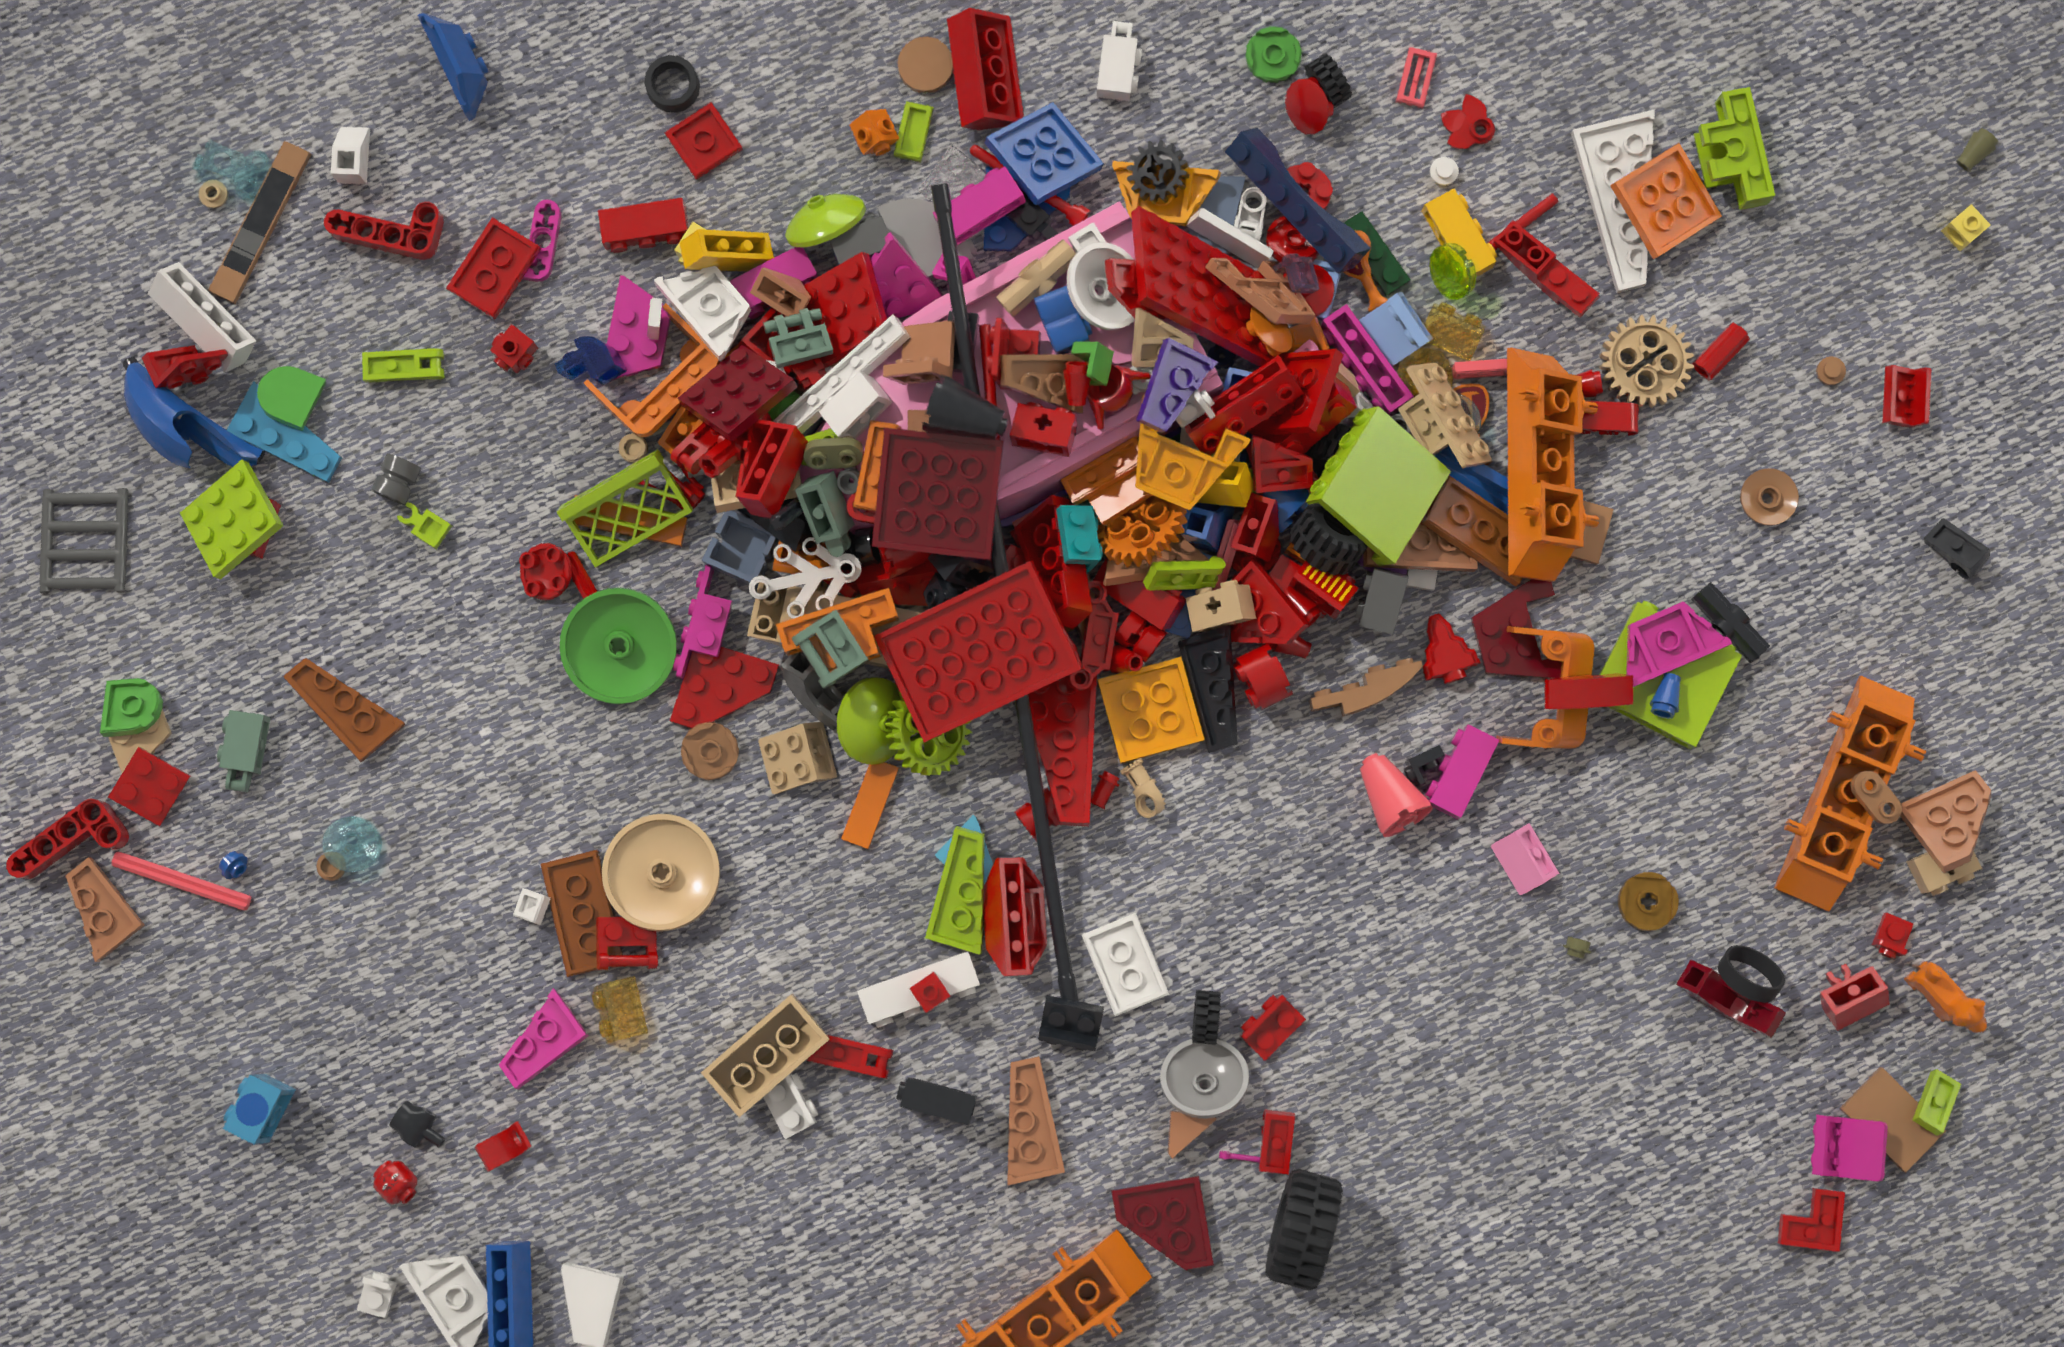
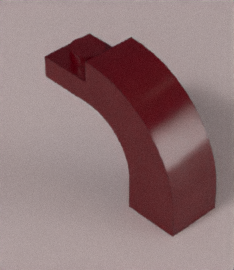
M1693 960L1689 961L1676 984L1690 996L1729 1020L1754 1033L1757 1031L1770 1038L1773 1037L1786 1015V1012L1781 1008L1768 1002H1756L1743 997L1731 989L1716 971Z

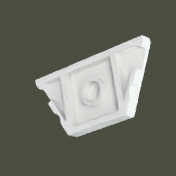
M716 266L702 268L697 272L680 273L681 277L664 280L662 276L654 279L656 287L721 362L751 312L750 305Z
M461 1255L409 1262L399 1266L450 1347H474L488 1323L487 1287L468 1257Z

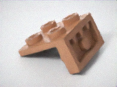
M943 321L904 326L910 338L902 345V358L896 360V364L884 365L883 377L903 385L940 381L941 374L952 378L955 339L954 322Z

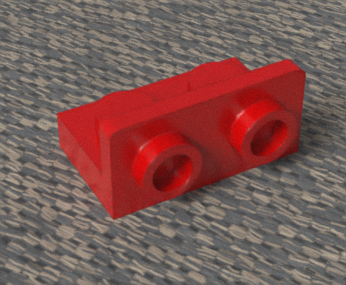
M1280 994L1277 998L1274 995L1270 996L1261 1006L1264 1012L1257 1019L1252 1015L1240 1027L1244 1031L1240 1037L1264 1061L1306 1020L1286 1000L1283 994Z

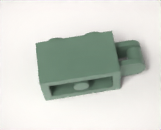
M832 471L809 477L795 491L815 543L825 542L828 552L834 557H839L851 546L852 542L848 530L855 524L847 511L846 501L842 491L838 488L836 475Z
M229 710V715L224 718L222 731L225 733L223 745L219 746L217 761L220 762V768L227 770L226 790L247 793L250 788L252 773L261 774L270 717ZM237 771L243 772L242 780L235 779Z

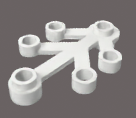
M809 537L803 542V551L807 555H817L831 565L818 568L792 552L788 545L779 544L774 549L775 559L780 562L786 561L802 572L769 579L763 575L756 576L749 584V592L756 599H765L772 591L805 584L795 601L791 602L787 607L789 617L803 616L805 605L821 580L833 578L825 594L817 598L816 608L818 610L823 609L819 606V600L822 598H827L830 601L829 607L833 606V600L843 584L853 582L859 577L861 563L858 558L852 554H842L839 557H834L820 543H816L817 549L814 552H810L806 549V543L808 541L815 542L813 537ZM780 547L788 550L786 558H780L777 555V550ZM842 564H851V573L844 574L841 571ZM762 582L766 585L764 593L756 592L755 585ZM797 604L801 607L802 611L799 615L791 613L790 608L792 605Z

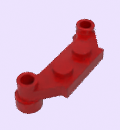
M1100 581L1088 583L1089 590L1095 593V598L1090 597L1092 613L1087 616L1080 657L1083 669L1067 677L1069 687L1078 691L1090 687L1093 678L1102 670H1110L1119 613L1112 611L1106 600L1107 589ZM1075 675L1081 678L1080 684L1076 683Z

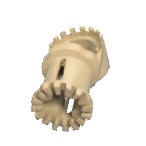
M1139 758L1133 762V765L1129 764L1130 768L1126 766L1120 770V773L1127 777L1134 788L1133 794L1136 797L1135 807L1137 812L1145 818H1151L1161 813L1165 809L1164 805L1166 803L1164 802L1165 798H1162L1163 794L1160 793L1155 785L1156 780L1151 779L1142 765L1143 760ZM1146 797L1153 800L1155 804L1154 810H1150L1146 806Z

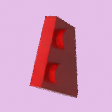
M1252 436L1253 484L1256 493L1311 488L1313 485V460L1310 456L1262 437Z

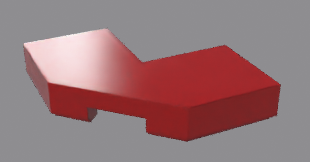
M1109 258L1105 260L1108 291L1134 319L1136 308H1141L1160 320L1166 319L1165 316L1139 303L1134 259Z

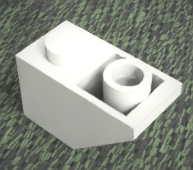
M340 128L332 145L331 175L338 183L367 184L369 128Z

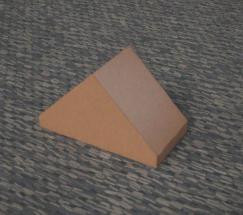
M765 267L761 269L750 291L752 295L785 316L798 314L799 310L807 307L811 299L800 279Z
M1170 1111L1167 1153L1172 1158L1175 1157L1217 1120L1216 1117L1206 1119L1195 1118L1178 1111Z

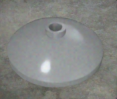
M1189 1039L1177 1045L1166 1056L1160 1072L1161 1088L1167 1101L1179 1112L1195 1118L1219 1117L1233 1110L1243 1100L1249 1085V1070L1244 1057L1231 1044L1217 1039L1216 1045L1192 1043V1039ZM1206 1084V1085H1208L1210 1088L1204 1090V1089H1201L1200 1087H1201L1202 1085Z

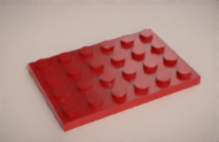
M1140 206L1131 212L1139 303L1259 367L1274 359V356L1269 354L1266 345L1262 343L1259 337L1252 336L1247 330L1246 323L1251 320L1250 313L1253 305L1211 273L1205 266L1211 258H1226L1245 278L1265 279V277L1259 271L1250 268L1238 259L1230 257L1218 248L1212 247L1198 237L1180 229L1178 226L1165 221L1155 213L1149 212Z
M1033 560L874 635L923 742L929 741L1083 669Z

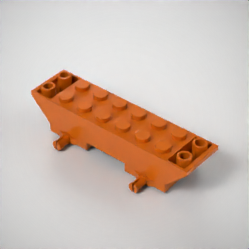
M1512 347L1507 348L1509 575L1554 582L1574 550L1584 547L1585 526L1595 528L1599 524V521H1596L1599 520L1598 516L1585 513L1583 490L1575 488L1574 435L1582 433L1584 413L1594 415L1598 408L1594 407H1598L1595 402L1584 400L1582 376L1569 374L1553 356Z
M1860 675L1844 715L1831 711L1827 722L1839 727L1801 822L1798 823L1788 818L1785 823L1788 825L1784 826V830L1794 833L1795 836L1774 889L1829 912L1846 885L1852 882L1856 869L1862 863L1877 870L1880 868L1881 864L1879 863L1883 862V858L1867 852V842L1873 829L1871 828L1873 819L1853 795L1851 781L1860 772L1873 771L1887 785L1891 775L1895 774L1900 760L1905 755L1915 758L1920 762L1923 760L1926 750L1910 744L1911 732L1916 722L1913 719L1915 698ZM1869 780L1865 782V788L1868 791H1871L1873 788V784Z
M1118 1229L1114 1230L1073 1261L1062 1246L1058 1250L1064 1257V1260L1057 1250L1052 1255H1054L1063 1269L982 1330L975 1333L966 1318L961 1323L959 1322L955 1327H957L966 1340L959 1347H1064L1080 1334L1082 1335L1093 1326L1102 1323L1112 1338L1117 1336V1333L1111 1327V1324L1118 1334L1123 1331L1113 1318L1115 1311L1146 1284L1152 1276Z

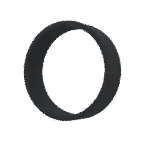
M1734 945L1729 947L1718 963V972L1723 981L1738 994L1756 1002L1767 1003L1773 1001L1785 984L1784 974L1778 965L1763 953L1747 946ZM1730 960L1752 966L1769 980L1772 987L1761 986L1748 980L1733 967Z

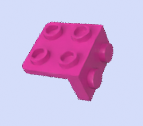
M1816 1115V1122L1813 1127L1815 1137L1814 1152L1811 1156L1812 1174L1881 1182L1884 1179L1887 1124L1880 1121Z

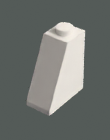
M566 1262L562 1264L561 1273L573 1341L580 1343L581 1347H606L624 1276Z

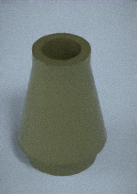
M1980 128L1978 132H1973L1956 163L1970 172L1974 166L1996 150L1995 146L1999 142L1998 139L1988 130Z

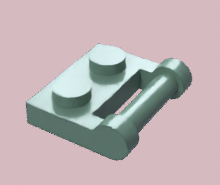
M837 610L832 611L792 637L794 644L800 646L820 678L818 682L823 689L869 661ZM816 634L838 667L832 672L828 670L809 640Z

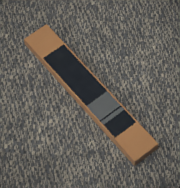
M287 141L283 142L208 289L210 293L233 304L237 303L312 155L310 152Z

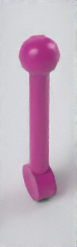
M1219 1151V1158L1236 1159L1258 1163L1260 1157Z

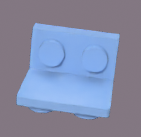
M1402 291L1390 297L1388 301L1359 320L1391 366H1394L1433 339Z

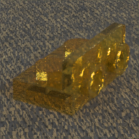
M1440 302V305L1434 303L1424 324L1433 337L1428 343L1462 359L1471 361L1486 328L1484 324H1481L1482 319L1472 314L1463 316L1455 312L1456 308L1445 302Z
M635 976L602 983L594 987L592 1000L594 1007L599 1010L601 1021H599V1031L607 1044L648 1033Z

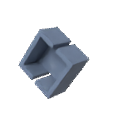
M733 511L724 512L715 531L723 541L720 543L718 539L712 537L702 562L705 566H712L714 570L749 585L754 577L765 575L768 568L765 559L772 560L774 549L778 545L779 540L753 520Z

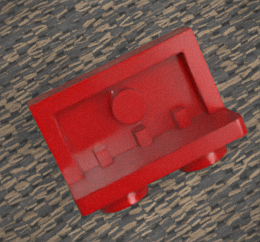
M1897 365L1885 367L1882 423L1908 428L1929 423L1931 368L1911 369Z

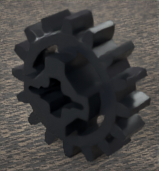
M1160 140L1156 147L1149 141L1148 149L1146 150L1139 146L1138 151L1140 155L1138 157L1131 155L1130 158L1134 165H1129L1126 168L1129 173L1133 174L1127 177V181L1130 184H1134L1131 189L1135 194L1140 193V198L1143 201L1147 200L1150 196L1153 204H1156L1160 197L1164 203H1167L1168 195L1170 194L1177 198L1176 189H1185L1186 186L1183 184L1182 179L1189 178L1187 171L1183 170L1189 167V164L1186 160H1182L1184 157L1182 151H1176L1173 143H1170L1166 148L1163 140ZM1160 155L1168 156L1172 161L1170 159L1163 160L1160 158ZM1156 164H1158V166L1161 168V170H1159V175H1158L1159 180H1158V179L1156 178V176H1155V174H1157V170H1156V169H1157V165H1156ZM1143 184H1153L1156 189H1150Z

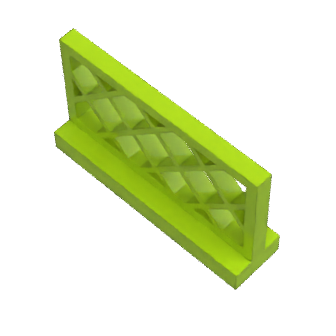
M658 449L562 504L557 510L558 516L562 522L565 521L595 568L693 512L690 503L664 464V458ZM658 471L662 473L666 480L664 490L648 486L650 476ZM645 480L644 485L638 484L639 482ZM669 486L674 493L668 492ZM632 487L643 490L640 504L624 501L627 489ZM646 492L663 495L660 510L644 506ZM621 493L620 499L613 498ZM666 497L678 499L684 509L676 514L663 511ZM606 501L619 504L616 518L600 515L601 505ZM622 505L638 509L636 523L619 520ZM597 507L596 513L589 512ZM642 511L658 515L655 526L650 528L639 525ZM582 515L594 518L592 531L580 530L574 520ZM662 516L669 517L661 522ZM598 520L614 523L611 538L595 534ZM618 525L633 528L632 539L627 542L615 539ZM638 530L644 531L643 533L637 535ZM593 540L609 542L608 553L598 558L592 549ZM613 544L620 545L612 550Z

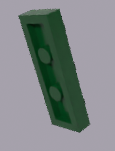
M1363 211L1344 222L1353 230H1361L1369 237L1371 249L1368 262L1371 267V276L1386 297L1410 282L1411 279Z

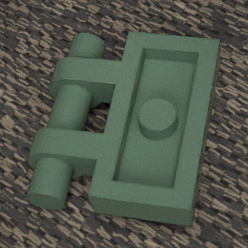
M805 308L799 310L798 314L786 317L778 315L773 317L774 320L763 322L766 334L775 331L778 333V336L769 338V345L777 368L833 354V347L826 325L813 326V321L822 319L820 308L813 310ZM802 325L804 328L790 333L787 328Z

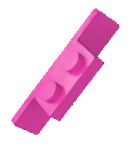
M706 565L705 570L700 571L698 574L696 588H699L697 599L692 598L688 615L692 616L689 627H684L681 635V643H684L682 654L676 655L673 665V671H677L676 677L681 680L684 678L692 651L718 658L733 605L731 600L708 595L714 574V569L709 565Z

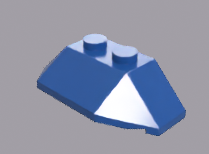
M425 13L418 14L417 16L464 114L469 121L475 119L488 84L484 74L489 71L483 58H476L473 49L477 48L471 33L465 34L458 24Z

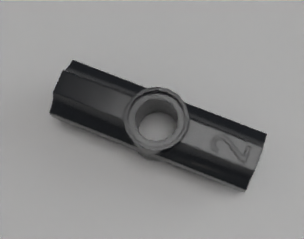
M1712 582L1708 583L1691 599L1710 619L1712 627L1714 629L1717 628L1722 636H1727L1749 663H1752L1770 647L1764 638L1751 626L1748 615L1738 605L1731 604Z

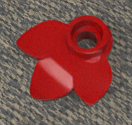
M1466 94L1464 96L1462 110H1450L1441 113L1444 127L1452 133L1447 144L1453 148L1467 149L1474 143L1486 144L1491 141L1495 134V125L1487 117L1486 106L1472 95ZM1481 126L1485 129L1486 133L1479 135L1476 133L1475 128Z

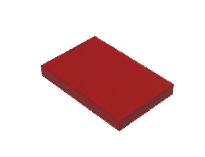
M492 217L448 283L446 289L491 318L496 319L541 251V247Z

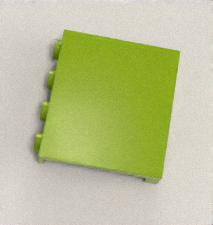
M1377 406L1362 409L1356 414L1353 419L1354 424L1352 428L1339 441V449L1326 462L1324 466L1325 471L1321 478L1316 480L1311 486V494L1307 498L1306 503H1319L1375 552L1371 559L1377 565L1382 566L1397 562L1451 471L1385 411Z
M1643 601L1642 603L1636 602L1632 606V612L1599 675L1626 674L1628 625L1657 613L1659 608L1656 605ZM1731 644L1667 672L1681 677L1679 711L1675 713L1674 718H1661L1651 713L1652 707L1650 702L1664 674L1633 687V704L1611 706L1609 708L1691 750L1697 746L1742 655L1736 652L1737 648Z

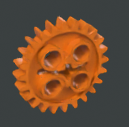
M1153 495L1106 526L1102 523L1098 525V542L1102 546L1103 554L1106 555L1109 561L1114 560L1116 565H1120L1123 562L1126 567H1129L1133 561L1137 567H1140L1142 560L1145 559L1148 564H1151L1152 557L1155 555L1161 559V551L1164 549L1167 551L1172 550L1169 545L1171 542L1179 543L1180 540L1176 534L1185 532L1182 525L1188 522L1184 516L1187 514V510Z

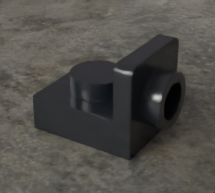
M1438 745L1405 761L1407 767L1404 768V773L1412 784H1416L1417 788L1426 784L1419 768L1422 767L1425 772L1440 765L1438 759L1445 756L1441 746Z

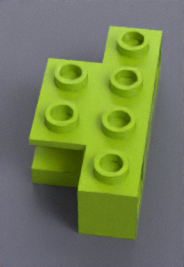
M1745 87L1722 92L1715 101L1719 121L1701 124L1698 127L1699 133L1693 134L1705 187L1707 189L1734 184L1739 210L1768 205L1775 197V191L1751 88Z

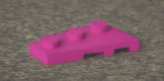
M554 988L547 996L548 999L542 1008L534 1014L531 1019L532 1022L522 1036L517 1038L499 1064V1067L517 1090L589 1036Z

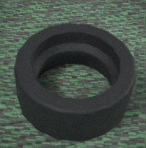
M675 55L663 56L650 64L645 73L644 84L647 94L657 108L665 112L677 113L687 110L695 103L699 95L700 82L695 68L688 60ZM671 68L683 71L689 80L686 93L676 99H666L656 89V80L659 74Z

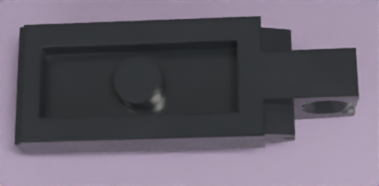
M1022 191L1026 202L1005 216L1026 236L1032 237L1034 240L1041 237L1046 241L1058 235L1051 227L1054 221L1050 218V215L1039 205L1035 206L1026 193Z

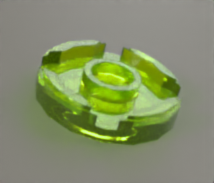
M1445 243L1435 248L1430 256V274L1436 288L1442 295L1451 300H1459L1468 296L1469 292H1472L1475 288V266L1472 260H1468L1464 255L1467 253L1464 248L1456 243Z

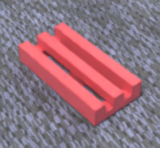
M1409 47L1396 102L1418 106V108L1423 109L1437 53ZM1413 55L1419 57L1409 96H1405L1404 91ZM1424 58H1429L1420 99L1414 97Z
M1507 358L1455 362L1451 368L1452 378L1468 379L1507 376Z

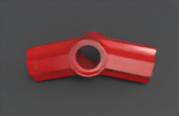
M768 413L760 418V420H772ZM748 429L733 442L722 434L719 435L717 444L699 457V466L703 469L705 475L714 478L736 461L744 463L745 451L743 450V443L747 440Z

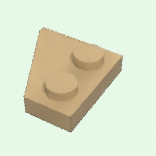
M1136 308L1131 364L1134 367H1154L1163 339L1171 338L1193 349L1194 339L1141 308Z
M163 709L155 724L146 731L136 735L108 737L121 773H123L139 746L154 754L156 748L163 744L172 734Z

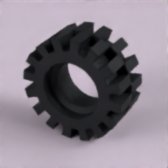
M1325 53L1305 66L1306 76L1308 78L1314 77L1318 80L1319 86L1323 89L1327 100L1333 104L1334 108L1352 97L1351 87L1346 82L1348 81L1346 76L1342 74V69L1338 68L1337 62L1333 61L1330 55L1328 56Z
M1196 990L1192 1043L1217 1044L1220 1020V992Z

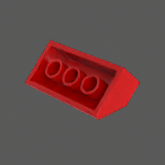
M968 8L947 18L961 127L974 130L1002 128L1023 118L1010 16Z

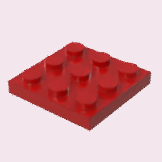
M860 252L804 285L811 296L806 308L808 310L820 308L822 319L813 321V326L826 325L833 347V354L819 357L825 368L842 360L887 320L868 253Z
M1338 349L1280 354L1279 356L1295 377L1304 394L1299 396L1293 403L1284 406L1272 414L1269 419L1261 421L1249 429L1248 432L1256 436L1315 433L1321 422L1322 414L1344 354Z

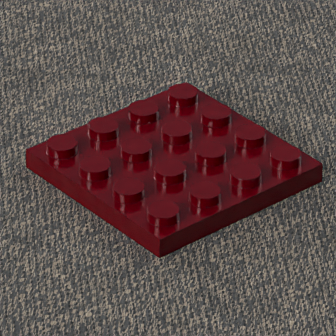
M884 428L872 546L991 560L1004 441Z

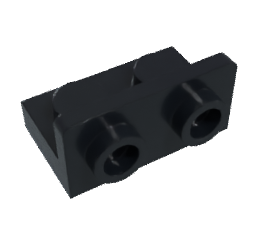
M1047 995L1038 1040L1052 1045L1059 1044L1074 1047L1081 1051H1096L1104 1006Z

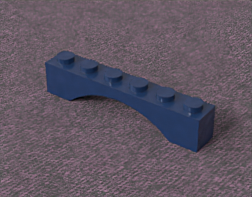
M1258 127L1241 131L1226 149L1225 153L1337 273L1353 269L1371 249L1351 227L1329 214L1303 191L1285 168L1277 148Z

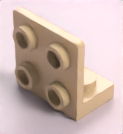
M822 722L802 723L760 738L758 741L772 794H779L811 782L837 778L826 731Z

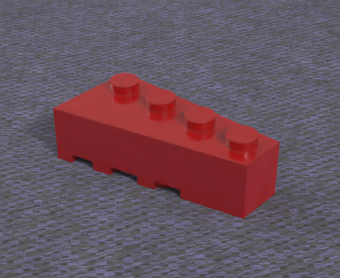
M1050 495L1014 529L1026 562L1033 560L1063 626L1074 628L1092 613L1086 565L1064 564L1056 509L1060 505L1074 504L1070 499Z

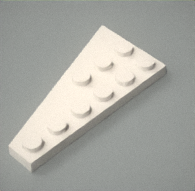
M1655 109L1573 129L1571 132L1616 293L1646 285L1648 250L1610 185L1651 160Z

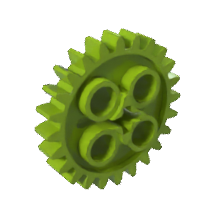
M899 692L901 700L892 701L896 711H888L893 721L885 723V726L892 728V732L887 734L886 738L894 740V743L889 746V750H898L894 759L903 760L902 767L911 768V773L930 776L941 775V771H950V765L959 764L956 756L966 755L961 747L962 745H970V742L965 739V735L972 734L971 730L966 729V724L971 721L946 732V739L944 734H941L929 741L923 742L915 723L912 726V716Z

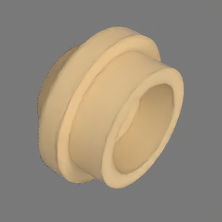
M209 180L200 187L199 198L206 207L219 208L227 201L228 190L222 182ZM216 189L217 194L214 197H209L210 190Z

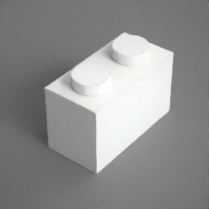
M859 371L846 381V385L836 395L831 396L826 401L825 406L819 413L838 437L856 439L870 425V420L874 421L892 403V400L873 377Z

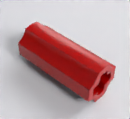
M1734 322L1730 323L1692 363L1694 370L1708 381L1712 380L1750 340L1748 333Z

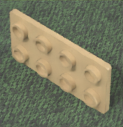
M1436 362L1408 367L1406 370L1420 394L1398 408L1414 438L1433 456L1447 446H1450L1462 468L1483 465L1492 461L1488 445L1477 434L1475 423L1461 406L1460 396L1449 385L1445 370Z

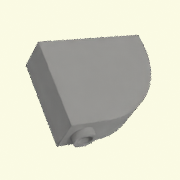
M908 198L894 200L877 207L879 216H882L888 232L894 235L932 282L938 280L933 277L932 271L943 251L939 226L932 213L934 212L933 203L926 200ZM968 239L957 245V251L959 256L968 257L972 266L974 265L973 256L977 255L972 240Z

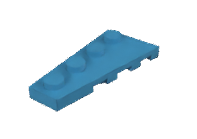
M253 381L227 431L329 483L342 457L306 426L303 431H300L268 417L258 401V384Z

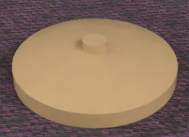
M670 814L648 815L629 823L611 841L602 865L604 891L613 908L629 923L650 931H671L694 922L712 903L720 881V863L715 847L709 837L691 821Z

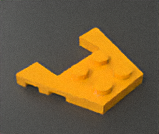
M1140 423L1135 488L1191 510L1223 471L1229 467L1238 454L1249 444L1251 439L1225 428L1214 456H1210L1157 434L1156 430Z

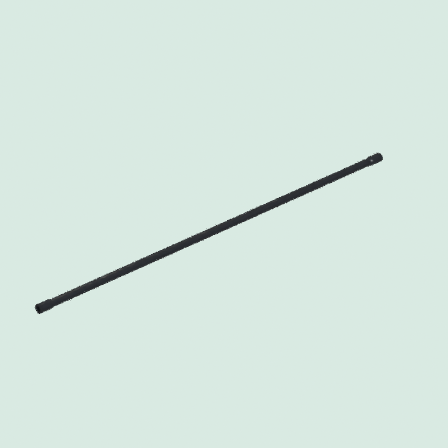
M948 183L936 184L931 186L934 211L938 220L963 383L966 388L981 396L953 226ZM998 501L991 554L995 578L1009 571ZM1027 694L1014 701L1057 963L1060 998L1079 1001L1075 975L1072 971L1029 695Z

